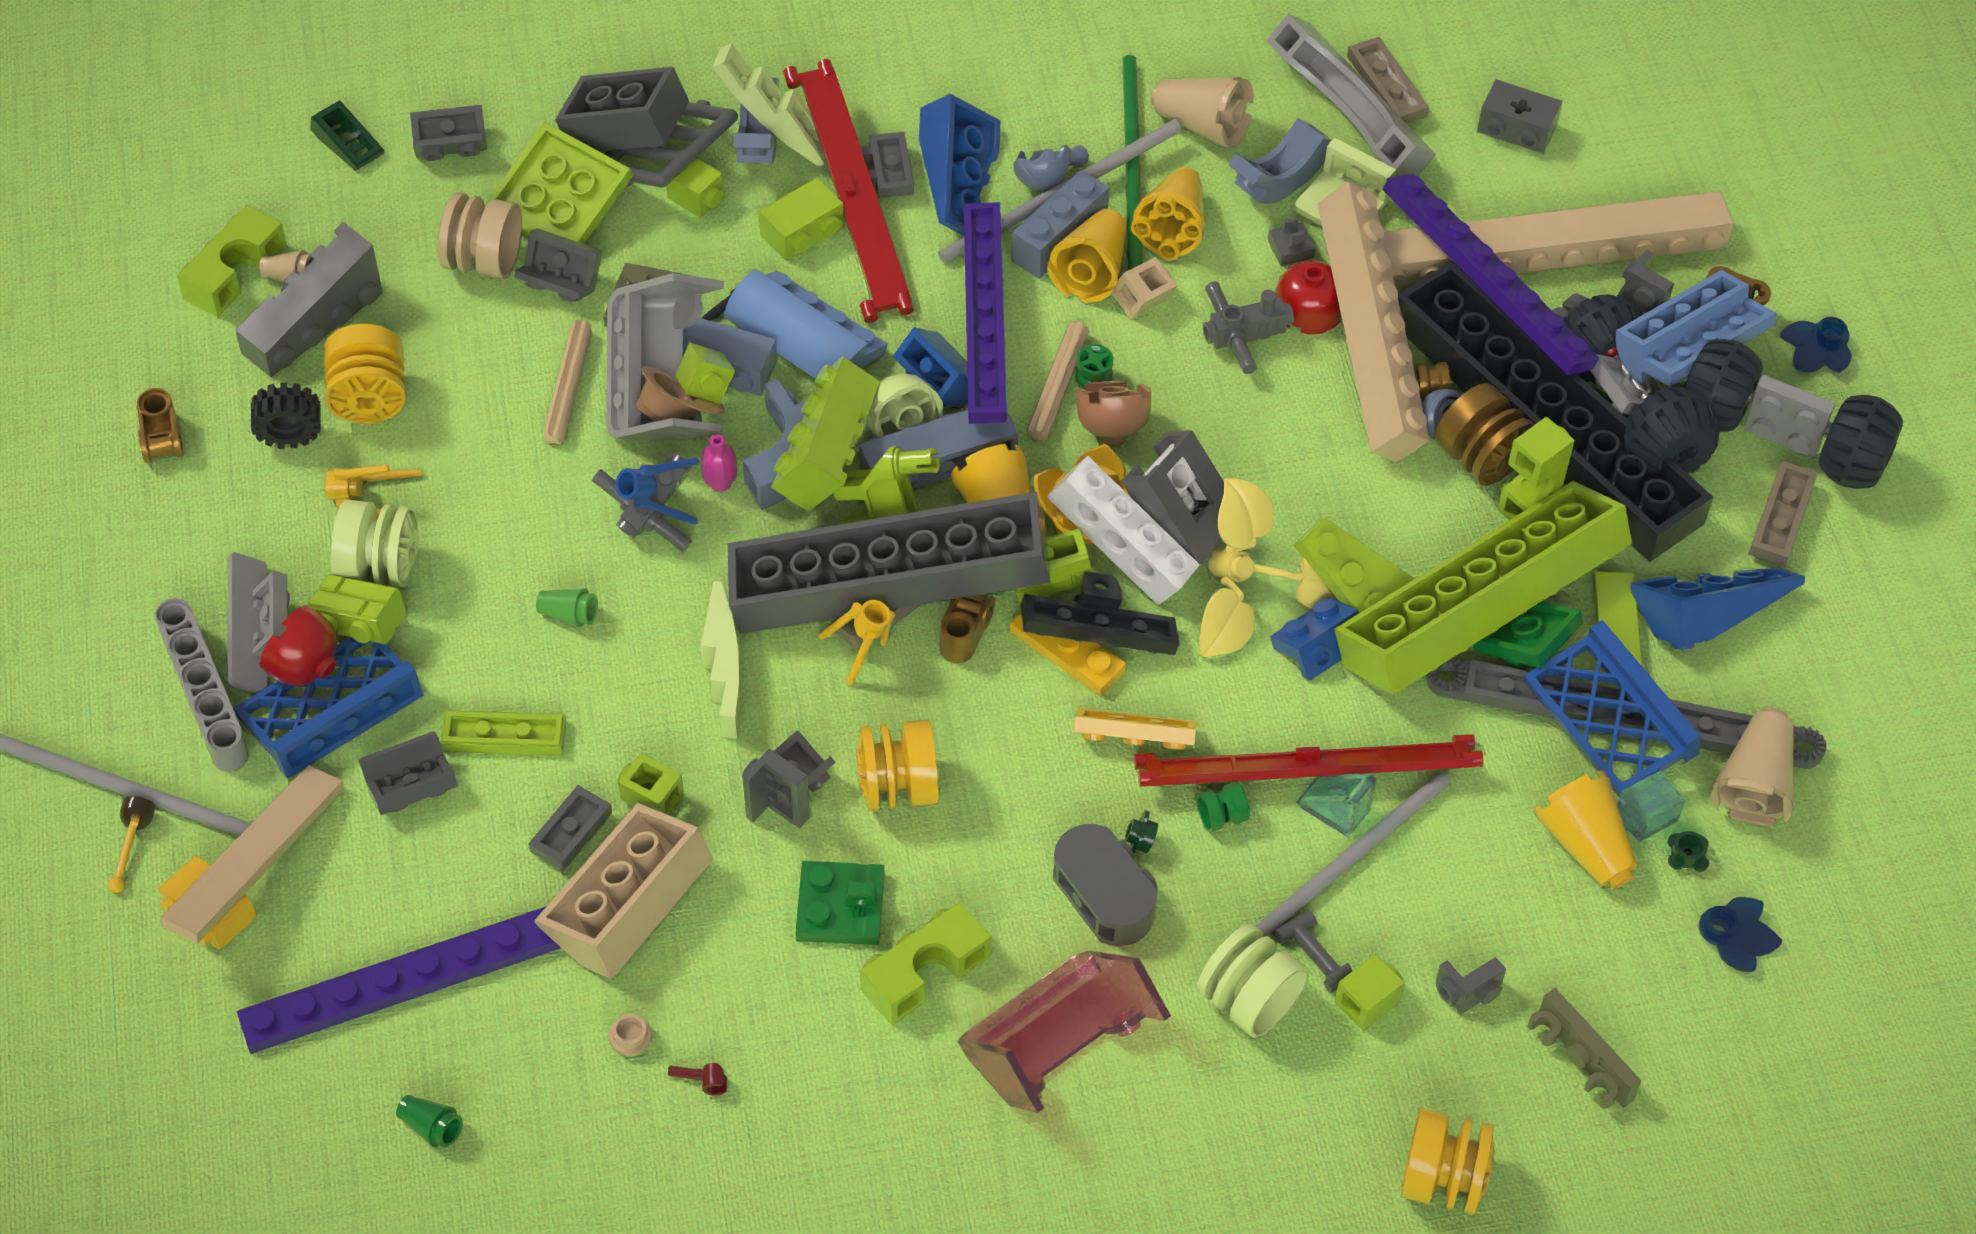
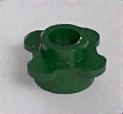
M1144 810L1139 820L1133 818L1126 830L1124 841L1130 843L1129 847L1133 855L1135 850L1147 854L1157 834L1158 823L1148 820L1150 812Z
M1685 831L1680 834L1674 833L1669 836L1667 843L1671 847V856L1668 858V864L1671 868L1675 870L1694 868L1698 872H1703L1708 868L1709 860L1705 854L1709 842L1704 836L1693 831ZM1685 851H1689V852H1691L1692 854H1691V855H1687V854L1685 853Z

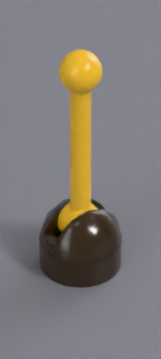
M127 796L123 799L120 819L128 830L115 876L108 882V888L113 893H120L125 887L123 875L136 831L146 828L153 819L156 806L148 799L137 796Z

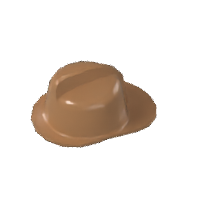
M647 365L641 368L646 382L637 399L636 407L653 420L661 421L670 418L689 420L697 411L710 414H722L724 412L723 404L687 395L678 380L660 369Z

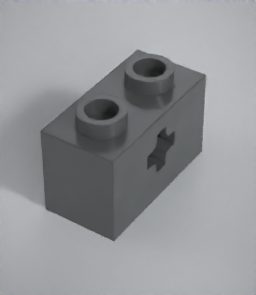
M1495 79L1481 108L1477 132L1544 154L1558 125L1563 101Z

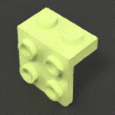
M1334 138L1327 145L1324 170L1296 200L1295 211L1322 226L1317 204L1349 181L1374 192L1378 202L1377 209L1379 213L1391 199L1382 189L1387 178L1395 177L1396 169L1358 150L1354 146Z

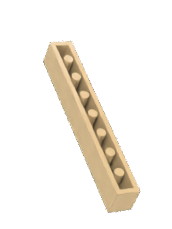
M1348 181L1317 205L1370 450L1373 454L1398 462L1430 441L1426 426L1427 419L1423 413L1419 395L1420 388L1414 373L1412 353L1407 342L1405 322L1400 311L1398 291L1394 284L1391 260L1388 256L1384 240V229L1381 225L1377 209L1378 202L1374 192Z

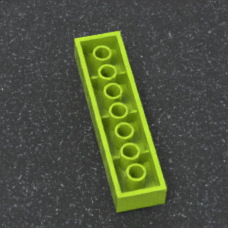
M1570 482L1336 627L1334 630L1343 666L1391 695L1406 689L1413 682L1436 670L1443 663L1466 651L1473 644L1496 632L1503 625L1526 613L1533 606L1556 594L1563 587L1586 575L1593 568L1613 558L1617 553L1630 546L1632 539L1625 505L1577 482Z

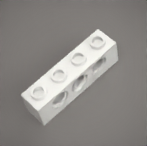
M1089 456L1070 470L1047 495V498L1157 605L1176 593L1200 566Z

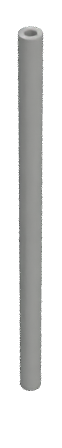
M1174 119L1083 171L1098 179L1180 133L1182 127L1179 121ZM1072 177L1002 215L1001 233L1027 219ZM964 237L938 251V255L944 264L965 253Z
M0 734V751L125 796H137L148 799L158 808L240 836L252 824Z
M1438 772L1255 926L1264 932L1263 937L1271 935L1274 930L1284 924L1450 785L1448 776L1443 772Z

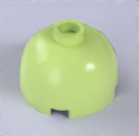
M895 374L879 382L870 412L866 416V421L875 437H883L902 431L906 427L921 425L940 418L944 415L943 402L936 390L918 376Z

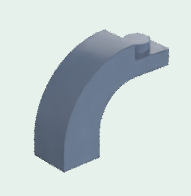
M772 78L777 87L779 88V79ZM741 104L738 133H734L737 163L773 164L777 136L763 126Z
M1297 118L1283 140L1266 156L1252 160L1238 153L1234 155L1228 164L1238 172L1234 183L1262 204L1281 201L1303 186L1324 164L1327 145L1332 139L1312 124Z
M778 379L764 384L766 409L782 432V436L768 450L743 460L744 483L761 510L787 499L771 488L777 475L773 468L779 457L785 451H788L791 443L787 441V438L794 426L801 422L805 415L801 412L805 401L797 403L792 391H785Z

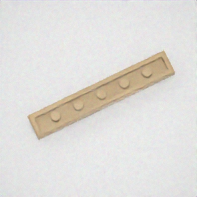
M308 765L161 916L162 927L198 944L343 791V781Z

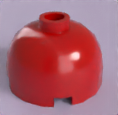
M1316 260L1301 261L1290 266L1280 276L1275 290L1276 298L1281 297L1283 303L1291 305L1294 314V323L1292 325L1300 327L1301 333H1324L1335 328L1340 323L1342 316L1329 264Z
M303 605L292 612L281 623L287 629L280 638L274 635L271 636L259 663L260 668L271 678L286 685L299 687L314 682L318 677L325 679L332 673L337 664V659L334 656L338 647L337 635L332 624L317 610L312 609L308 605Z

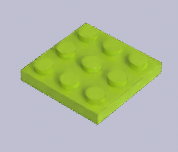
M543 122L484 205L486 207L489 201L493 199L518 203L522 212V234L527 237L530 236V231L539 228L585 244L633 177V173L625 165Z

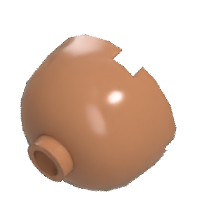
M1121 381L1085 384V391L1077 387L1076 406L1078 418L1087 431L1093 435L1102 436L1103 443L1125 442V436L1136 434L1148 421L1151 410V388L1138 384L1137 391L1129 390L1127 382Z

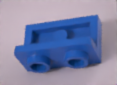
M1330 597L1321 600L1311 610L1297 619L1288 621L1284 624L1283 628L1272 634L1270 639L1273 648L1298 660L1303 678L1312 680L1342 660L1334 629L1359 614V611Z

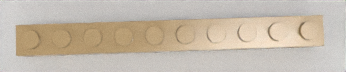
M1721 191L1465 222L1470 227V230L1483 243L1490 246L1493 253L1516 273L1539 272L1564 267L1573 268L1581 265L1611 263L1633 258L1639 259L1646 250L1654 253L1653 257L1671 254L1679 255L1704 250L1713 251L1727 247L1733 227V222ZM1421 228L1384 232V240L1388 256L1391 260V271L1396 289L1416 284L1451 261L1457 265Z

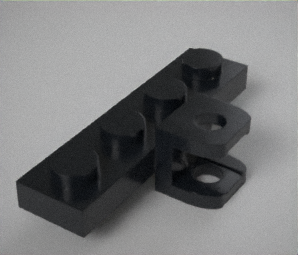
M1085 572L1080 583L1081 595H1076L1073 601L1024 594L1020 604L1023 630L1027 633L1175 655L1180 645L1175 617L1119 609L1122 602L1121 588L1118 580L1112 575ZM1095 584H1101L1106 589H1100Z

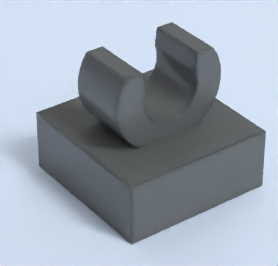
M1297 217L1283 220L1281 227L1269 230L1268 242L1280 266L1315 257L1316 247L1303 222L1298 223Z

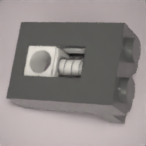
M1192 430L1166 431L1153 445L1159 456L1153 465L1145 473L1140 466H1134L1121 482L1132 499L1189 555L1202 565L1211 558L1212 551L1222 541L1218 530V515L1224 494V481Z

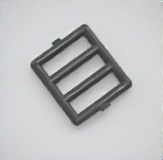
M699 99L696 103L689 102L682 115L713 120L714 122L706 130L676 124L669 138L692 142L683 151L664 147L630 148L625 151L608 150L604 155L617 162L624 155L669 163L660 172L628 167L631 169L633 177L627 186L639 183L663 188L737 121V112L729 108L711 106L710 102Z

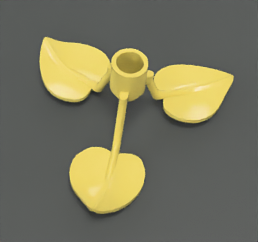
M1235 478L1224 479V494L1219 509L1218 530L1222 541L1227 546L1218 547L1212 552V556L1209 559V569L1214 576L1222 578V585L1228 586L1230 589L1221 588L1215 592L1206 606L1199 636V655L1203 657L1235 652L1249 641L1254 629V611L1249 604L1242 602L1244 593L1234 582H1242L1248 579L1253 571L1300 580L1296 590V597L1302 605L1308 608H1313L1317 602L1329 597L1338 600L1303 556L1300 561L1301 573L1254 564L1249 554L1243 552V550L1256 546V537L1265 536L1270 532L1274 520L1273 504L1269 496L1257 485L1245 480Z

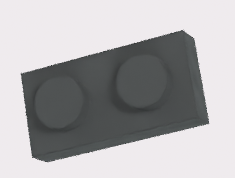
M577 785L528 843L530 852L564 871L611 815V804Z

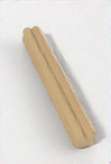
M575 320L571 324L543 431L544 440L549 444L559 445L565 439L592 334L591 324L588 321Z
M1080 320L1068 324L1029 422L1027 433L1035 441L1048 438L1076 367L1077 354L1083 348L1089 334V328L1084 326V322Z

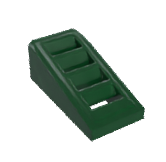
M340 100L311 117L310 130L355 171L384 154V149ZM339 123L341 126L333 131L331 127ZM347 131L350 133L342 139L338 137ZM356 139L359 141V143L350 148L346 146ZM365 147L369 150L359 157L354 155Z

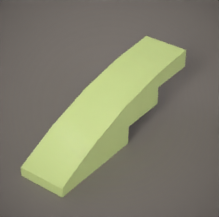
M733 43L721 47L712 68L737 100L763 126L787 146L817 166L825 164L826 159L810 111L795 89L782 94L764 66L751 71Z
M713 581L701 640L703 668L712 669L710 677L712 702L722 703L719 714L721 737L737 739L741 710L739 649L733 615L729 608V602L722 582Z

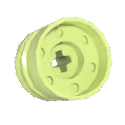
M344 499L337 512L332 534L331 566L333 575L365 582L372 569L373 579L376 584L386 585L389 581L391 586L406 587L410 580L418 551V521L415 508L400 506L397 510L395 505L385 504L377 517V509L374 502Z
M1249 923L1233 932L1210 957L1198 979L1197 992L1208 1000L1213 999V1005L1221 1011L1232 1007L1230 1019L1250 1036L1257 1038L1274 1028L1293 1007L1305 989L1310 970L1285 950L1275 954L1276 942L1268 936L1263 937L1264 932L1254 924Z

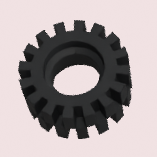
M286 382L280 383V388H276L274 384L267 385V391L261 388L257 391V395H253L251 403V432L253 435L256 434V439L259 442L265 440V445L270 447L277 443L278 449H284V444H290L292 449L298 448L299 442L305 446L309 444V439L314 441L317 438V433H320L321 405L319 397L316 393L312 394L311 389L306 387L301 391V385L294 383L292 388H289Z

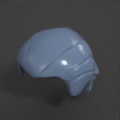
M1063 145L1060 151H1053L1052 149L1035 151L1029 160L1026 159L1025 152L1020 151L1017 160L1013 164V169L1017 178L1024 185L1031 189L1045 192L1064 180L1069 166L1078 167L1088 163L1089 154L1082 145L1074 146L1071 149L1067 145Z

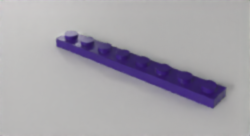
M1412 173L1387 178L1382 190L1568 376L1594 369L1599 357L1588 347L1587 342L1578 337L1564 323V320L1555 314L1540 299V296L1517 276L1513 269L1506 266L1493 253L1492 248L1483 243L1470 230V227L1461 221L1447 207V204L1425 185L1420 177Z
M1000 202L964 204L968 419L969 424L1007 422Z
M546 907L237 1010L236 1012L249 1052L253 1054L561 949L534 921Z

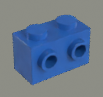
M913 327L893 357L905 369L906 374L916 375L929 383L940 396L943 407L949 405L964 408L968 402L967 361L939 332Z

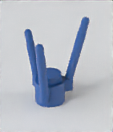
M694 457L655 465H641L639 469H623L619 472L616 479L617 493L622 499L634 500L638 508H648L696 525L698 523L696 517L650 500V497L657 490L655 473L697 465L699 459Z

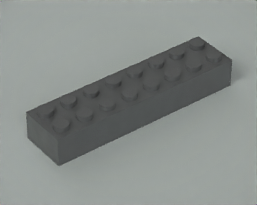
M1037 492L727 543L729 608L740 633L839 618L847 613L855 602L863 605L869 600H877L884 603L889 609L1050 583L1045 520Z

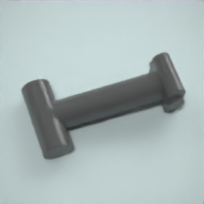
M1308 910L1274 930V936L1281 945L1294 938L1326 976L1324 981L1325 988L1329 993L1337 990L1338 982L1352 972V968L1348 963L1340 967L1310 933L1309 929L1317 925V920L1313 913Z

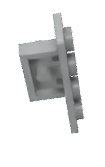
M233 552L228 557V684L256 694L267 687V673L259 665L261 655L271 636L274 635L280 638L287 629L281 623L287 618L290 593L287 592V574L273 570L267 576V564L265 562Z

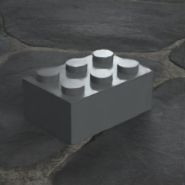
M674 67L586 75L580 77L555 121L560 131L597 151H625L630 148L641 147L657 148L665 145L689 103V99Z

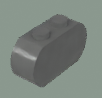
M1084 824L1065 832L1055 847L1053 881L1100 942L1113 946H1125L1141 940L1152 928L1155 918L1158 888L1151 873L1148 870H1141L1134 861V855L1129 845L1122 839L1118 840L1113 832L1105 826Z

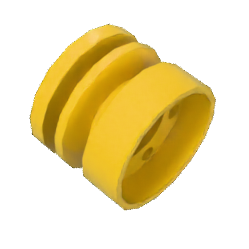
M365 323L343 327L327 338L324 345L325 400L327 408L335 416L348 422L366 424L392 418L402 410L406 401L405 377L403 373L405 370L404 348L402 340L395 332L383 326Z
M930 720L903 722L900 741H892L887 724H880V743L873 742L870 725L860 726V738L858 748L856 749L859 787L867 802L868 811H879V792H886L889 810L895 809L898 790H906L911 807L938 805L937 764Z
M1420 1108L1407 1160L1401 1198L1429 1204L1437 1186L1446 1188L1445 1206L1447 1209L1453 1210L1457 1193L1461 1191L1466 1193L1463 1212L1475 1215L1477 1206L1487 1191L1495 1155L1493 1143L1494 1125L1483 1122L1478 1139L1474 1141L1469 1139L1472 1119L1465 1118L1457 1136L1448 1134V1114Z

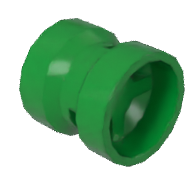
M1238 782L1225 785L1222 791L1216 793L1208 790L1197 795V807L1204 827L1210 833L1222 829L1226 823L1240 824L1250 819L1248 801Z

